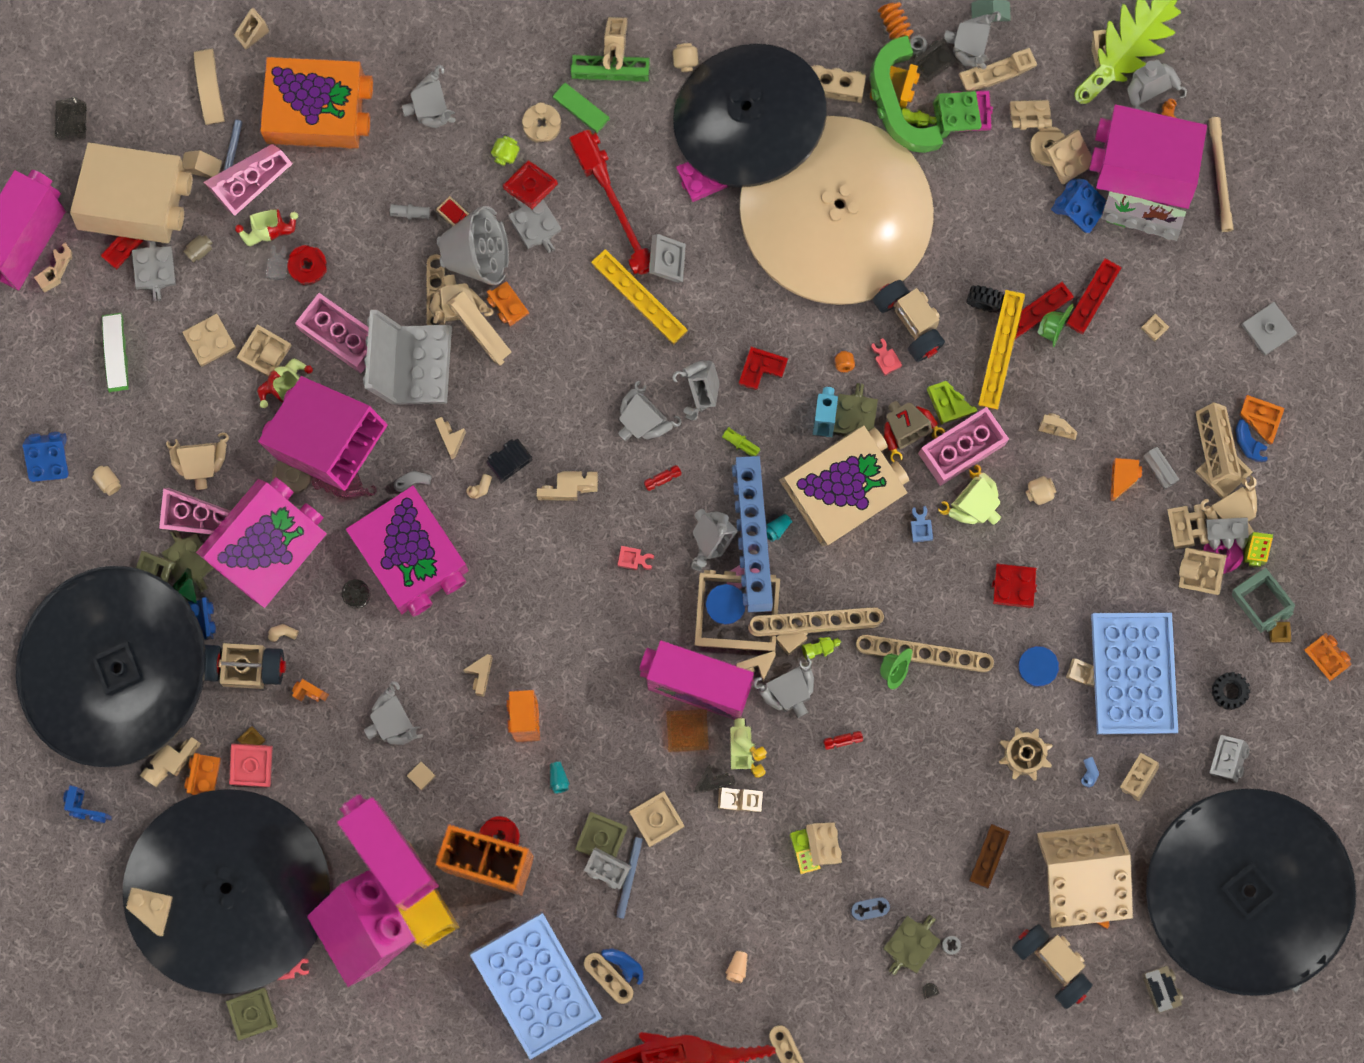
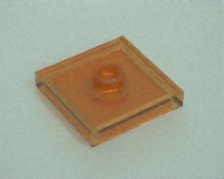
M707 709L666 711L668 752L709 750Z

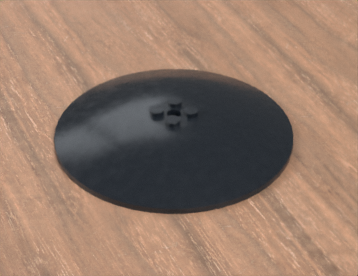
M127 566L98 567L79 573L61 583L44 598L24 629L16 660V686L22 710L38 737L53 751L71 761L93 767L110 768L144 760L164 748L179 734L197 706L203 689L206 671L204 637L196 615L188 602L172 585L150 572ZM120 663L122 667L121 671L116 674L114 672V666L115 664Z
M1244 788L1228 790L1208 796L1194 803L1173 820L1161 836L1152 854L1146 881V897L1150 919L1158 939L1170 957L1184 971L1198 981L1220 991L1245 996H1261L1295 988L1316 976L1332 961L1344 944L1352 925L1356 906V884L1352 864L1343 843L1332 827L1318 813L1287 795L1263 789ZM1247 885H1253L1256 888L1254 896L1248 897L1244 894V888Z
M235 789L212 790L190 796L175 803L155 818L145 829L135 844L126 866L122 892L123 908L129 931L137 947L151 965L163 975L184 987L199 992L211 994L243 993L264 987L280 979L298 965L308 954L318 935L307 916L330 895L329 873L323 851L316 837L302 819L289 808L276 800L255 792ZM222 884H231L232 891L229 894H223L220 891ZM131 887L172 897L163 936L155 934L126 908Z

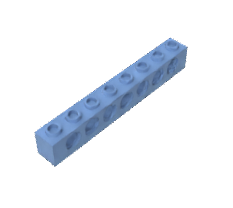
M760 456L736 457L735 465H732V476L736 477L737 483H733L734 495H738V501H735V512L739 513L740 519L736 520L737 531H741V538H738V548L743 551V556H740V568H744L745 574L741 575L742 587H746V593H743V605H747L748 612L772 611L773 600ZM744 477H749V478H751L752 480H750V481H745V480H743V478H744ZM751 495L753 498L746 499L744 496ZM752 513V514H754L755 516L752 517V518H749V517L746 516V514ZM752 531L755 532L756 535L749 536L747 533ZM756 550L758 553L753 555L749 551ZM756 568L760 572L752 573L750 570ZM759 587L761 591L755 592L752 588Z

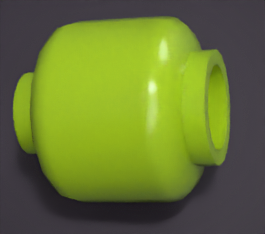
M507 136L497 138L491 150L492 156L495 157L494 162L505 166L506 163H514L520 150L517 145L518 142Z

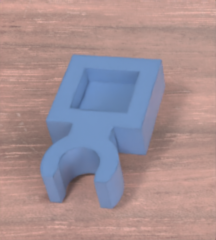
M926 506L923 507V514L921 515L916 513L915 507L912 509V516L916 519V521H911L910 523L913 542L933 541L931 520H925L927 515Z

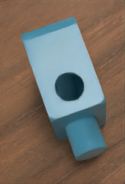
M824 387L822 394H818L813 435L833 436L838 396L834 395L835 389L832 387Z

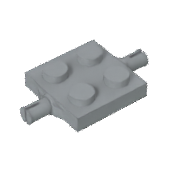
M514 198L520 208L509 214L508 218L526 248L530 249L536 245L543 244L548 253L553 252L555 248L550 239L561 232L562 229L545 201L542 200L532 210Z
M147 240L148 247L132 250L136 290H152L153 301H157V298L160 301L162 300L160 289L176 285L172 246L157 247L155 241L151 243V241Z

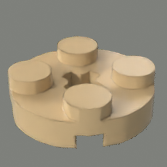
M541 102L530 107L523 116L524 132L534 142H549L556 138L560 132V115L550 105ZM545 119L546 126L538 127V120Z
M1044 127V129H1040L1032 137L1030 152L1035 162L1044 166H1052L1045 152V146L1048 142H1051V145L1065 137L1060 129Z

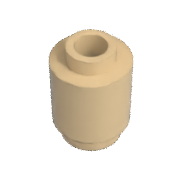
M99 466L94 470L92 479L103 493H107L110 496L121 488L119 479L108 466Z

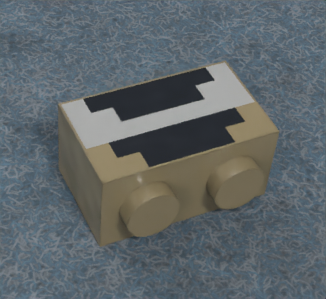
M1164 966L1142 974L1156 1014L1182 1005L1183 996L1180 989H1176L1174 984L1176 977L1172 969Z

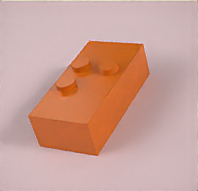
M534 690L509 691V700H507V712L510 715L508 732H511L516 742L540 741L538 699Z

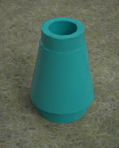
M783 514L766 524L767 539L771 542L779 540L792 523L791 518L787 514Z
M551 763L550 789L553 790V793L568 791L570 783L562 763Z

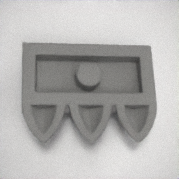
M1248 517L1207 519V536L1211 548L1216 550L1220 544V539H1222L1224 546L1230 549L1234 543V538H1236L1237 544L1243 549L1249 538Z

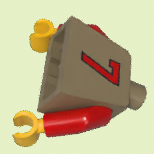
M894 401L888 406L891 412L886 416L888 422L884 424V439L888 450H891L890 460L893 463L894 454H898L900 460L903 458L896 448L901 450L932 433L933 439L938 438L936 431H940L941 434L945 433L943 428L937 426V421L927 409L914 406L912 403L901 406L898 401Z

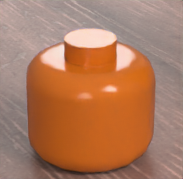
M847 351L838 353L835 356L836 369L843 373L852 371L855 368L854 355Z

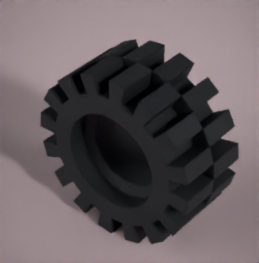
M973 285L970 287L966 303L982 311L997 313L1001 311L1004 294L998 292L999 290H993L991 287L986 288V286Z
M1224 673L1212 685L1213 692L1211 693L1214 696L1213 700L1217 701L1218 706H1222L1224 709L1234 710L1241 707L1250 697L1251 689H1249V683L1246 682L1247 679L1245 677L1242 678L1239 673ZM1231 683L1237 686L1238 695L1236 698L1231 699L1225 696L1223 689L1226 684Z

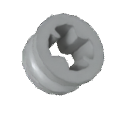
M955 936L946 937L942 942L943 951L949 955L956 954L961 948L960 940ZM948 940L950 942L952 940L956 942L955 946L957 948L955 951L953 949H951V951L947 949L948 945L946 944V942Z

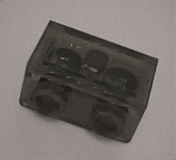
M943 38L940 41H934L927 51H921L915 55L913 65L918 66L917 73H920L921 78L927 84L956 63L957 58L946 46V40Z
M75 97L56 101V139L63 140L73 137L81 140L86 139V102Z

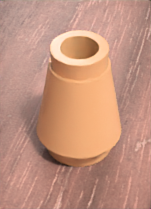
M735 952L726 971V979L742 983L746 977L747 953Z

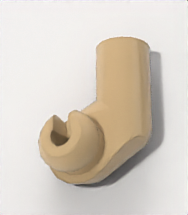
M483 474L479 485L467 488V495L473 499L486 495L492 476Z
M281 624L272 627L268 631V639L276 642L279 637L285 635L295 640L299 631Z

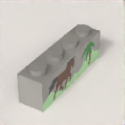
M1109 192L1101 219L1107 220L1110 223L1124 225L1131 229L1141 230L1148 234H1155L1168 240L1177 241L1186 211L1142 198Z

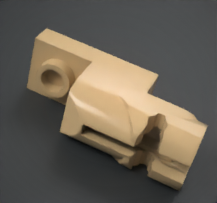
M608 17L603 65L607 69H610L614 54H616V70L622 67L626 45L627 18Z
M581 471L560 472L557 474V489H554L553 486H542V489L537 488V499L577 501L578 491H581L580 493L597 492L598 472H587L585 479Z
M193 737L190 740L186 739L180 747V753L166 745L150 761L154 769L146 767L140 776L157 787L168 776V771L177 776L201 743Z

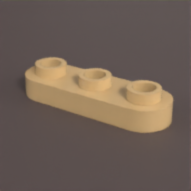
M591 953L585 958V969L618 1003L626 1004L632 1000V987L600 954ZM592 960H597L599 962V965L596 968H593L591 966ZM606 975H612V982L608 983L605 981ZM624 989L627 991V996L620 997L619 992Z
M784 1026L774 1027L770 1031L769 1038L773 1047L776 1048V1054L780 1062L804 1063L789 1030ZM778 1032L783 1033L784 1038L782 1040L776 1039ZM787 1051L792 1052L793 1056L791 1059L785 1058Z

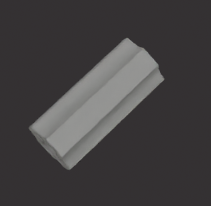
M1158 447L1143 455V459L1164 490L1180 480Z

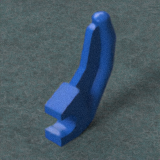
M1240 419L1235 431L1237 443L1244 455L1256 462H1266L1267 457L1260 456L1259 452L1266 451L1267 446L1254 440L1251 437L1248 423Z
M613 948L601 951V956H604L605 960L621 968L626 982L630 983L632 976L637 978V984L641 985L643 982V970L636 960L625 952Z

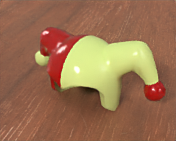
M279 209L250 215L252 231L249 234L243 231L242 225H236L235 231L240 234L242 240L248 246H253L262 240L272 241L279 236L290 235L295 232L298 214L296 212L290 213L291 219L289 223H285L282 221Z
M291 359L285 367L281 366L272 370L267 381L257 390L261 401L260 407H268V402L266 401L268 394H273L278 400L284 402L286 392L294 387L300 378L296 374L297 370H304L307 374L313 372V368L297 359Z

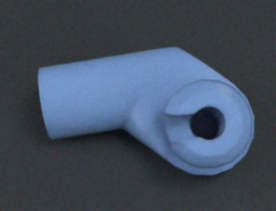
M1093 757L1083 760L1087 771L1084 777H1082L1081 783L1085 787H1092L1099 776V771Z

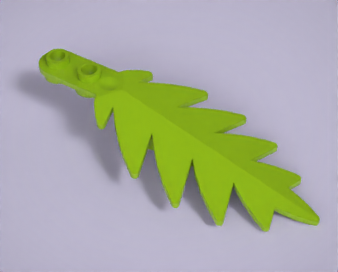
M1136 0L1135 23L1126 5L1122 4L1120 12V37L1113 23L1108 21L1105 39L1106 55L1101 48L1098 49L1100 66L1075 90V99L1079 103H1089L1112 80L1119 82L1127 81V77L1121 73H1134L1146 65L1145 62L1135 56H1154L1165 52L1163 48L1150 40L1162 39L1175 34L1174 30L1162 24V22L1168 21L1181 13L1179 9L1174 7L1177 0H1152L1150 8L1146 0ZM1098 78H1102L1100 84L1096 83ZM1087 91V96L1083 98V92Z

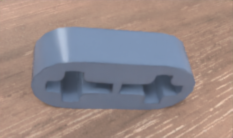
M885 898L860 901L852 906L851 914L856 920L881 917L889 912L890 904ZM878 901L886 904L883 913H880L879 910H872V907L878 905ZM858 905H861L862 908H869L868 912L863 913V917L855 914Z

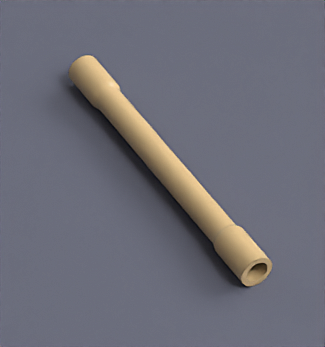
M1212 117L1208 121L1214 154L1222 232L1233 231V221L1229 205L1221 138L1220 117Z

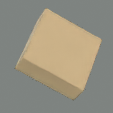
M1154 314L1141 329L1155 342L1169 329V326Z
M420 762L407 777L423 790L436 775Z

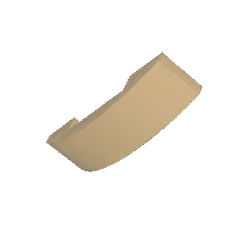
M1030 48L1013 53L1009 58L987 65L986 69L975 67L959 73V76L968 92L987 88L1016 77L1036 67L1037 63Z
M213 49L194 52L197 84L205 125L225 122L218 87Z

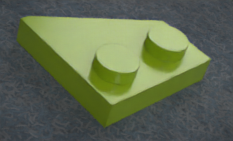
M947 381L927 388L941 425L977 412V408L969 405L964 400L965 397L956 392Z

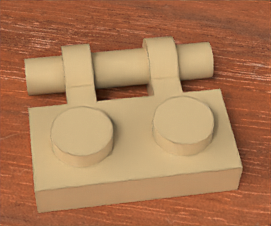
M1049 100L1010 101L1012 128L1026 130L1027 128L1044 129V127H1052Z
M1200 504L1194 506L1195 512L1193 513L1188 512V506L1167 509L1175 549L1195 546L1194 538L1196 537L1200 538V543L1203 545L1209 543L1204 520L1206 515L1201 509ZM1195 520L1197 521L1198 529L1192 530L1190 521Z

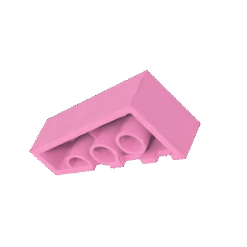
M271 144L204 181V184L225 209L235 216L292 163L281 149Z
M164 488L159 529L212 534L231 511L171 488Z

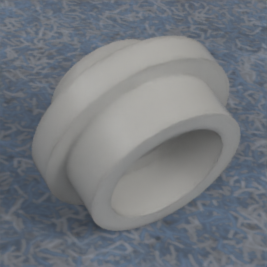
M917 35L910 38L909 41L913 54L920 55L926 51L927 41L924 37ZM919 43L921 47L915 48L914 44Z

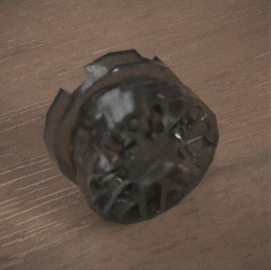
M353 579L345 583L342 588L341 595L348 607L360 609L369 603L371 592L365 582Z

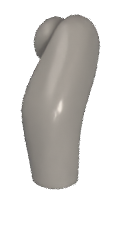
M411 471L397 479L394 483V488L398 492H403L417 483L430 485L432 476L418 471Z

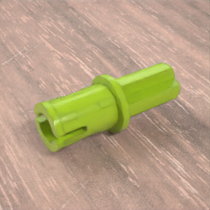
M730 427L727 428L722 438L736 446L737 450L740 448L750 456H757L760 452V448L748 441L746 436H741Z

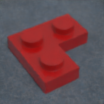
M750 347L739 385L758 390L763 373L782 378L788 358Z

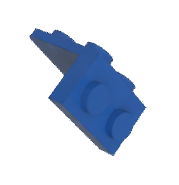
M1072 179L1066 184L1063 193L1056 198L1051 210L1055 214L1067 215L1083 232L1090 233L1101 218L1107 200L1086 179Z
M51 432L48 435L31 434L26 437L23 443L28 478L31 482L65 479L68 477L69 472L64 449L67 442L66 433Z
M69 786V789L65 790L63 802H65L64 810L70 812L69 816L84 820L86 816H89L90 820L100 823L111 820L112 816L106 813L81 809L84 790L75 786Z

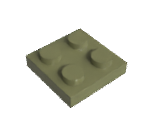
M590 812L575 850L591 856L596 847L616 858L628 826Z
M266 988L226 1001L238 1041L279 1027Z

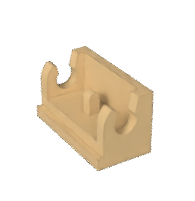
M1140 753L1120 786L1125 794H1130L1133 796V799L1139 802L1159 769V763Z

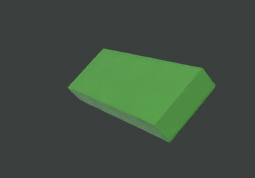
M566 83L553 95V99L597 134L610 120V117Z

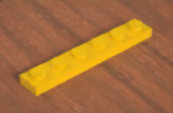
M606 249L591 262L673 345L688 332Z
M1005 290L979 406L996 410L999 408L1025 299V294Z

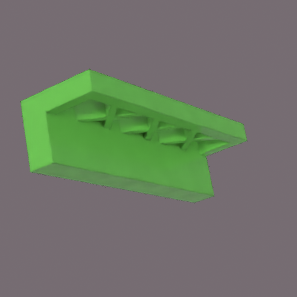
M573 55L572 79L649 82L650 58L624 57L623 63L627 67H621L616 70V67H613L617 63L616 57H613L610 69L605 68V66H594L599 61L603 62L604 56ZM576 61H585L589 66L576 65ZM637 63H645V68L633 66Z

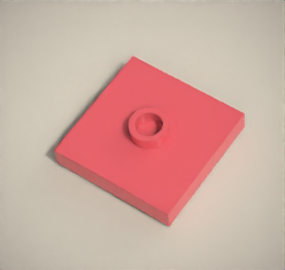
M232 743L229 785L270 787L273 746Z

